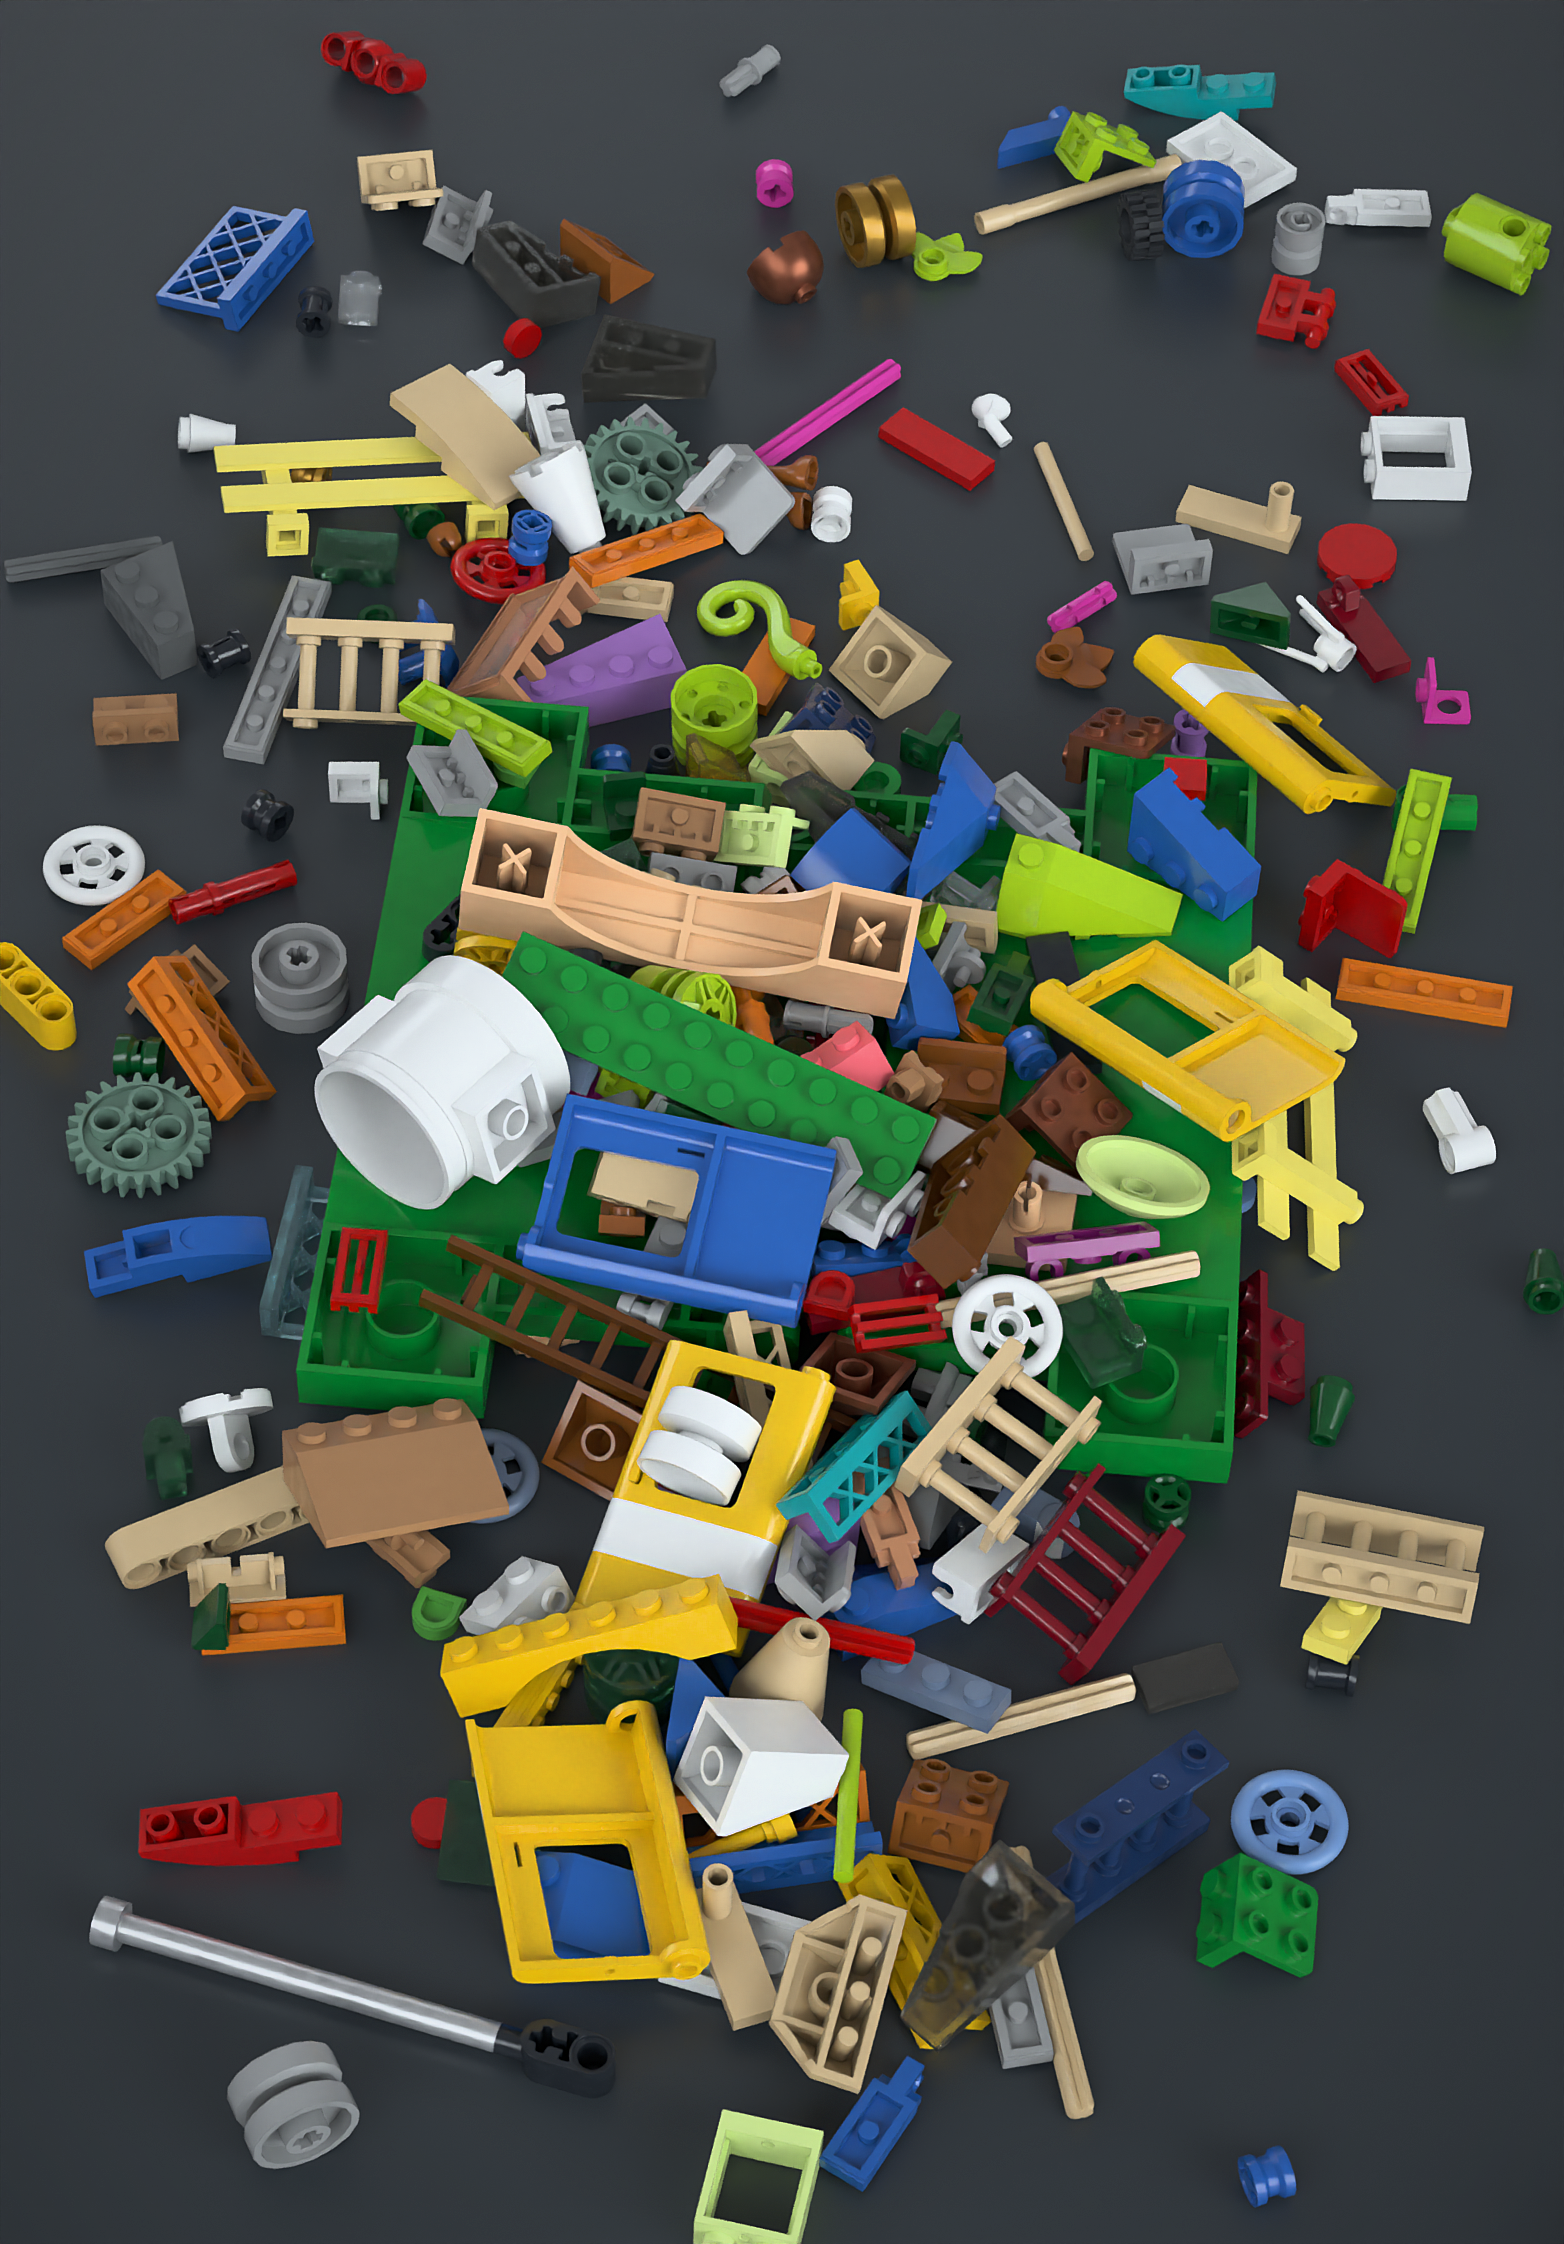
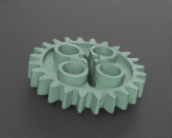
M628 417L624 427L619 421L614 419L609 429L601 425L596 435H589L586 445L583 446L599 509L605 512L602 520L604 523L614 518L617 520V530L620 531L625 524L631 525L632 534L636 535L640 527H644L648 531L656 528V526L660 527L692 516L693 512H685L675 500L684 491L682 486L686 480L693 474L701 472L703 467L694 466L698 454H686L690 444L688 441L679 444L675 441L678 433L676 430L666 435L663 433V423L661 422L655 429L649 427L647 418L643 419L641 426H636L632 417Z
M136 1072L133 1082L129 1083L121 1075H118L117 1086L114 1087L102 1081L100 1082L101 1093L98 1095L92 1091L85 1092L87 1104L76 1102L74 1105L76 1115L68 1116L69 1130L66 1131L69 1159L70 1161H75L78 1174L86 1173L89 1185L101 1180L102 1192L107 1193L114 1186H118L120 1197H124L131 1188L136 1189L139 1198H143L145 1189L152 1187L157 1195H161V1184L168 1183L171 1187L177 1189V1176L181 1175L192 1179V1166L203 1167V1154L210 1153L209 1139H212L211 1123L209 1121L208 1109L202 1108L201 1097H191L190 1086L188 1085L176 1090V1082L173 1077L164 1084H160L158 1073H154L149 1081L146 1082L142 1081L140 1073Z

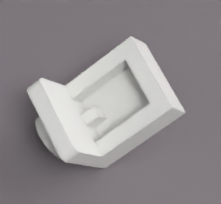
M329 762L330 803H370L371 819H380V804H388V779H380L379 762Z

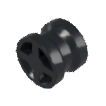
M261 789L256 791L246 802L242 810L241 822L250 830H260L263 838L274 842L279 840L289 829L294 817V808L285 801H275L272 793Z

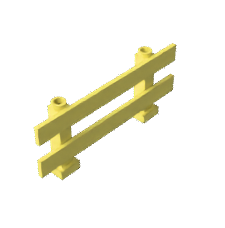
M522 432L530 441L529 433ZM415 437L214 446L217 472L257 470L262 472L264 484L221 486V496L224 513L269 511L266 529L268 557L308 555L307 513H297V509L466 501V543L488 537L507 539L509 517L507 504L493 510L448 475L291 482L289 469L442 462V458Z
M1257 946L1251 953L1229 966V986L1332 1051L1338 1049L1341 1052H1346L1355 1044L1357 1031L1351 1027V1020L1331 1008V993L1308 977L1301 980V987L1283 976V961L1261 946ZM1333 1082L1304 1099L1306 1159L1288 1149L1287 1110L1232 1140V1174L1243 1181L1257 1174L1258 1225L1281 1240L1290 1237L1289 1194L1306 1204L1308 1256L1330 1270L1335 1271L1340 1268L1338 1225L1342 1222L1347 1224L1355 1223L1361 1217L1364 1205L1362 1201L1357 1199V1191L1337 1180Z

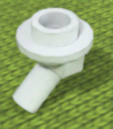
M986 394L978 397L972 404V412L978 419V427L986 429L1000 448L1008 445L1013 438L1000 421L1005 420L1010 414L1009 402L997 394Z

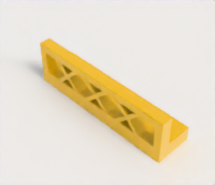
M868 1853L854 1867L853 1880L848 1883L838 1882V1885L846 1901L858 1895H863L908 1910L888 1985L919 2048L934 2049L956 2028L983 2030L992 2021L909 1859L906 1857ZM892 1874L897 1875L901 1885L894 1880ZM914 1917L921 1922L922 1926L915 1921ZM934 1957L942 1963L943 1967L935 1961ZM955 1998L962 2003L966 2011L960 2010Z

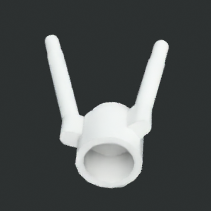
M1298 595L1296 601L1302 607L1299 614L1321 634L1313 647V650L1317 652V656H1312L1291 647L1283 650L1266 645L1261 646L1313 665L1322 673L1328 667H1331L1336 672L1342 671L1353 659L1356 646L1347 640L1345 635L1335 629L1303 596Z

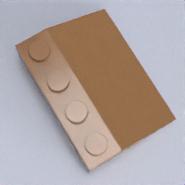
M445 1398L437 1400L434 1404L413 1408L400 1406L385 1413L368 1416L355 1414L347 1416L344 1420L324 1424L305 1423L296 1429L282 1431L284 1482L326 1549L509 1514V1504L478 1420L463 1399Z

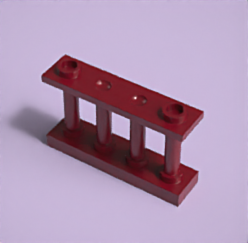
M1100 1463L1086 1475L1078 1471L1068 1481L1061 1491L1067 1498L1013 1572L1010 1573L1005 1570L990 1587L988 1592L994 1598L983 1611L991 1618L1009 1603L1064 1649L1062 1654L1067 1657V1660L1057 1674L1071 1685L1093 1668L1186 1537L1173 1524H1170L1158 1535L1153 1531L1146 1533L1098 1493L1093 1486L1106 1470ZM1081 1503L1136 1548L1134 1553L1139 1559L1133 1567L1129 1564L1125 1567L1069 1521ZM1057 1536L1112 1581L1110 1586L1116 1591L1109 1601L1106 1598L1099 1600L1044 1554ZM1032 1570H1035L1088 1614L1086 1620L1092 1625L1085 1634L1081 1631L1075 1634L1020 1588Z

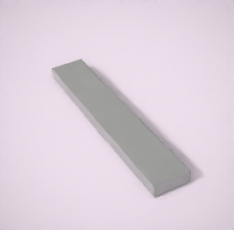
M292 575L224 744L225 758L258 764L265 763L283 718V708L286 709L299 677L300 646L296 645V639H292L286 634L287 617L321 619L332 593L331 582Z

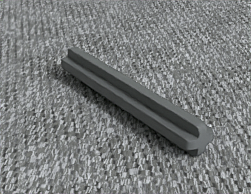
M156 535L12 558L4 561V571L8 583H17L104 569L163 544L160 536Z

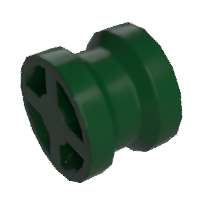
M1161 1474L1149 1480L1145 1487L1142 1506V1517L1145 1524L1159 1533L1170 1524H1173L1179 1530L1184 1527L1188 1520L1191 1502V1489L1188 1483L1174 1474ZM1170 1504L1174 1505L1173 1508H1163V1506L1167 1507Z

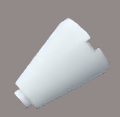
M576 440L563 445V453H560V451L554 453L549 451L514 471L515 474L509 476L514 486L532 508L549 516L552 520V532L570 554L576 552L580 554L601 547L600 540L606 536L585 448L581 440Z

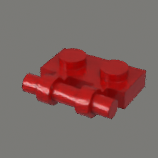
M1273 274L1257 323L1256 334L1293 342L1296 332L1304 333L1306 335V346L1311 349L1318 348L1321 341L1327 336L1329 330L1327 321L1333 316L1336 308L1334 290L1324 288L1321 290V293L1310 292L1311 281ZM1303 310L1312 311L1313 316L1303 314Z

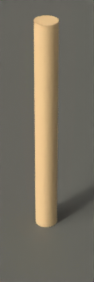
M1040 442L1034 447L1036 457L1077 555L1081 561H1088L1094 556L1091 544L1048 443Z

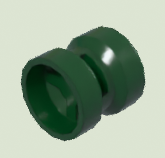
M436 503L393 505V509L399 518L404 521V526L409 534L417 540L427 538V534L433 527L445 522V515Z
M119 1033L113 1052L114 1076L121 1075L128 1078L132 1074L139 1072L145 1080H149L154 1073H158L160 1080L164 1069L166 1053L164 1039L150 1036L146 1040L137 1039L134 1034Z

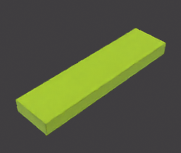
M427 679L420 683L398 704L401 715L450 740L453 739L458 729L467 730L481 756L524 778L553 752L549 740Z
M1410 769L1382 884L1386 888L1396 891L1406 900L1408 906L1402 931L1415 934L1452 777L1416 769Z

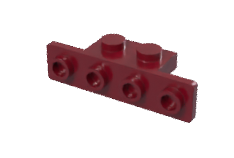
M1260 1269L1244 1281L1239 1282L1234 1436L1241 1439L1267 1420L1268 1395L1292 1406H1295L1305 1398L1304 1323L1268 1308V1273Z

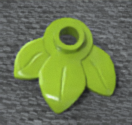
M917 232L915 250L912 253V257L915 259V273L928 281H938L944 279L949 274L969 273L981 264L983 257L981 253L964 252L963 240L959 233L933 241L925 234Z

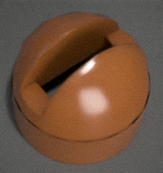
M452 522L438 524L427 534V540L432 550L442 557H451L450 551H457L462 545L461 534Z

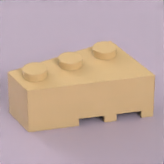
M600 1152L587 1195L622 1207L636 1208L638 1212L656 1218L662 1216L688 1224L699 1175L694 1171Z

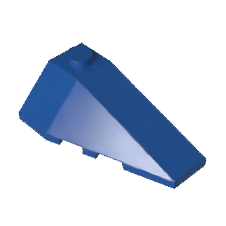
M951 741L942 762L938 780L945 781V783L941 782L937 794H932L925 828L921 829L909 868L906 897L921 900L983 846L989 830L996 831L1001 806L994 804L996 786L958 742Z

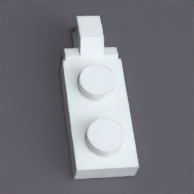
M1354 189L1353 194L1327 196L1324 210L1326 223L1338 225L1347 223L1350 225L1430 227L1432 218L1426 190Z

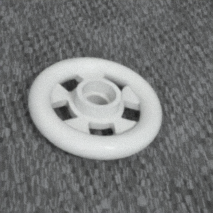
M101 825L80 827L65 833L49 847L43 861V874L50 889L66 901L85 906H98L113 902L141 881L145 870V857L138 842L129 834L119 829ZM91 843V845H87V846L82 847V848L76 853V851H75V849H74L75 847H77V846H79V845H82V844ZM116 846L124 853L114 858L108 849ZM73 864L74 873L61 875L60 865ZM116 869L125 872L118 881L110 879ZM81 882L87 884H97L96 889L80 888L79 885Z
M1012 1274L990 1276L973 1284L959 1299L952 1320L953 1338L961 1357L977 1373L990 1361V1358L982 1353L985 1346L990 1343L999 1350L1010 1337L1004 1336L999 1331V1325L1002 1323H1008L1014 1328L1015 1333L1012 1337L1023 1345L1028 1339H1031L1039 1348L1029 1359L1025 1360L1022 1357L1019 1364L1024 1366L1023 1372L1032 1378L1044 1371L1058 1354L1063 1336V1325L1059 1309L1049 1293L1032 1280ZM997 1293H1012L1014 1306L1002 1305L995 1307L993 1295ZM1033 1306L1038 1309L1043 1319V1323L1036 1327H1031L1029 1318L1023 1312ZM974 1312L987 1316L984 1323V1333L971 1330V1319Z

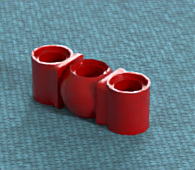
M359 31L330 33L324 37L321 43L322 57L329 65L340 66L346 72L353 71L355 77L362 83L382 87L390 94L419 91L426 82V70L419 60L407 58L403 53H394L392 47L385 41L365 37Z

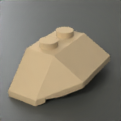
M858 1895L847 1901L845 1905L822 1915L795 1931L769 2025L809 2078L857 2094L861 2090L908 1910Z

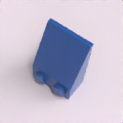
M535 1851L553 1948L559 1958L645 1956L651 1953L634 1871L576 1853Z

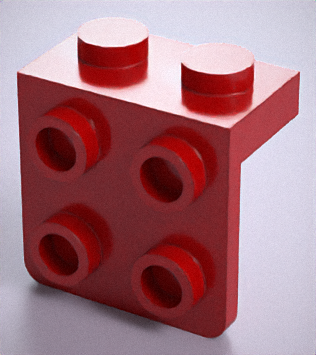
M1336 859L1321 876L1315 875L1311 878L1303 893V896L1306 898V904L1298 920V925L1301 926L1298 945L1313 952L1337 928L1387 958H1392L1396 954L1408 906L1402 896L1339 859Z

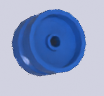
M1212 160L1187 162L1171 171L1164 182L1162 196L1163 214L1161 219L1164 221L1162 230L1165 234V241L1175 251L1197 258L1222 255L1235 247L1242 237L1244 226L1245 187L1241 177L1231 167Z

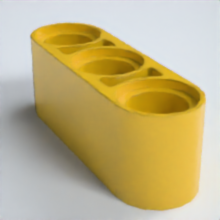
M0 942V1005L41 1046L53 1051L64 1050L70 1047L77 1038L72 1001L17 946L12 943Z

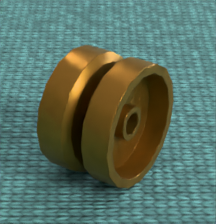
M895 175L873 178L867 186L861 182L839 187L835 199L839 235L849 259L857 268L880 264L884 256L888 260H895L912 255L916 245L914 214L907 192Z

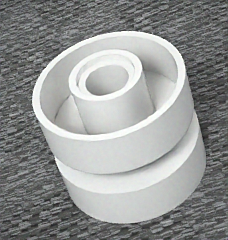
M674 1386L671 1388L658 1415V1421L667 1431L654 1430L650 1432L637 1459V1465L650 1478L680 1495L717 1506H725L729 1503L741 1477V1471L731 1461L745 1462L749 1460L762 1432V1428L748 1413L718 1396L692 1387Z

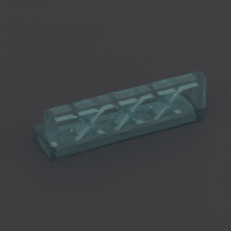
M295 1165L259 1307L261 1331L264 1336L302 1340L304 1325L284 1323L286 1314L300 1306L307 1311L312 1287L302 1292L294 1283V1279L309 1270L313 1273L315 1272L318 1252L311 1256L303 1247V1243L318 1234H322L324 1219L319 1220L312 1212L314 1202L327 1203L330 1188L315 1187L313 1167Z

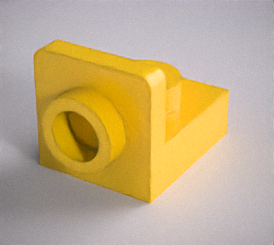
M859 559L844 564V582L840 583L842 597L839 600V625L842 630L861 626L875 605L879 606V590Z

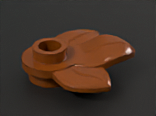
M1071 627L1062 629L1053 635L1051 642L1046 643L1037 653L1035 664L1038 671L1046 677L1054 679L1063 678L1069 684L1080 688H1097L1107 682V678L1102 671L1111 663L1114 650L1083 643L1084 636L1081 628Z

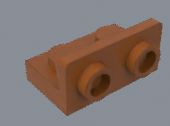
M919 1038L918 1057L924 1067L933 1068L937 1074L944 1078L941 1084V1094L938 1100L932 1103L929 1108H933L941 1099L969 1113L999 1115L1006 1079L1007 1049L1005 1047L986 1043L977 1044L951 1041L943 1038Z

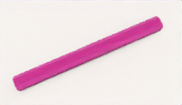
M886 359L754 451L755 454L766 466L776 465L901 377V366L899 363H895L893 359Z

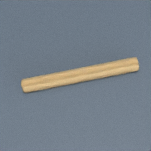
M1122 1673L1010 1704L988 1734L954 1720L911 1731L906 1734L907 1750L912 1759H923L1133 1701L1136 1694L1135 1684L1130 1674Z

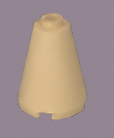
M799 1617L787 1622L736 1674L729 1688V1698L803 1701L821 1722L824 1712L830 1637L827 1630L820 1623L810 1618Z

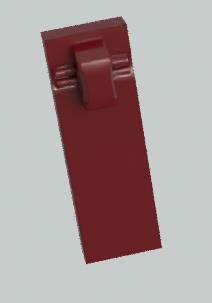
M1349 574L1336 578L1332 588L1318 592L1316 604L1332 626L1356 646L1354 656L1373 683L1410 672L1412 660L1368 600L1361 594L1359 587L1352 581Z
M918 1261L905 1262L900 1267L850 1277L855 1284L854 1304L937 1294L939 1301L946 1300L943 1287ZM924 1309L862 1316L860 1318L861 1322L880 1320L922 1312ZM804 1312L811 1335L851 1327L850 1321Z

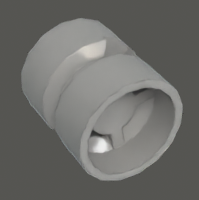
M1292 203L1285 205L1279 210L1276 217V236L1273 239L1271 258L1274 266L1283 273L1305 275L1317 269L1320 263L1321 242L1325 229V216L1320 209L1306 203Z

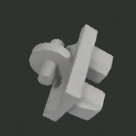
M953 921L948 933H941L938 945L925 950L930 960H933V965L951 994L956 986L964 987L966 983H979L986 973V966L980 959L981 952L977 948H972L964 938V933L967 929L966 923Z

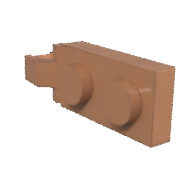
M888 1456L879 1458L878 1466L888 1469L890 1467V1458ZM853 1471V1492L863 1495L865 1493V1474ZM894 1482L861 1516L860 1526L872 1558H875L878 1568L888 1566L891 1579L896 1589L900 1590L915 1586L914 1582L916 1577L919 1576L913 1559L919 1558L920 1555L918 1547L920 1537L905 1497L901 1491L894 1487Z

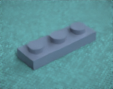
M915 1651L911 1662L906 1665L871 1657L861 1669L862 1684L986 1734L990 1732L1011 1704V1689Z

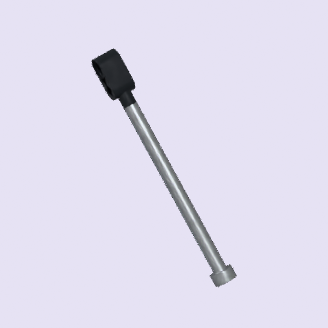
M109 1896L102 1898L92 1920L89 1941L94 1946L116 1952L124 1943L520 2060L524 2074L531 2081L585 2098H600L609 2093L615 2084V2047L610 2039L599 2033L551 2019H537L529 2023L524 2029L134 1915L132 1914V1904L130 1902ZM592 2061L604 2065L596 2070H588L582 2067L583 2064Z

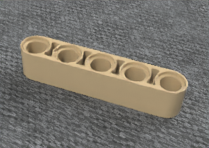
M280 1466L125 1526L109 1536L105 1542V1549L124 1587L139 1589L186 1571L187 1563H197V1558H219L309 1523L285 1484L283 1466Z

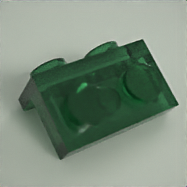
M319 527L316 554L311 560L314 577L322 581L331 582V585H340L344 581L360 582L361 585L369 588H381L384 584L395 585L400 543L399 534Z

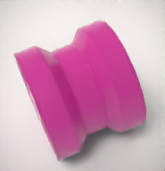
M771 159L758 166L756 170L757 198L763 205L779 208L792 200L794 187L790 165L785 161Z

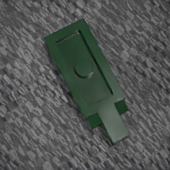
M1014 951L1006 967L993 963L970 1008L966 1021L979 1025L985 1031L1007 1037L1034 981V978L1024 975L1030 957Z

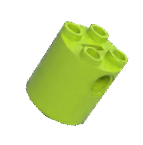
M1475 193L1465 203L1454 208L1444 222L1442 236L1447 238L1444 259L1445 262L1516 294L1523 295L1529 286L1534 269L1541 270L1548 259L1550 250L1544 247L1550 235L1552 225L1482 194Z

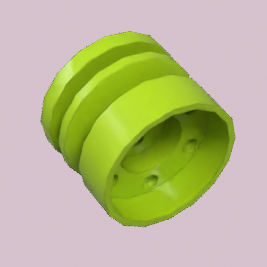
M722 664L702 665L687 671L676 681L671 692L672 743L676 757L681 764L691 771L707 776L728 775L742 769L753 759L755 751L750 747V744L755 739H758L756 687L747 675L736 668Z
M647 965L638 969L630 978V980L735 1027L737 1017L735 996L729 983L719 974Z

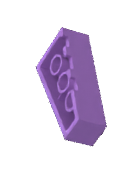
M658 614L545 665L546 676L544 679L531 682L523 675L517 678V684L536 703L589 707V727L671 708L672 689L676 681L687 670L661 614Z

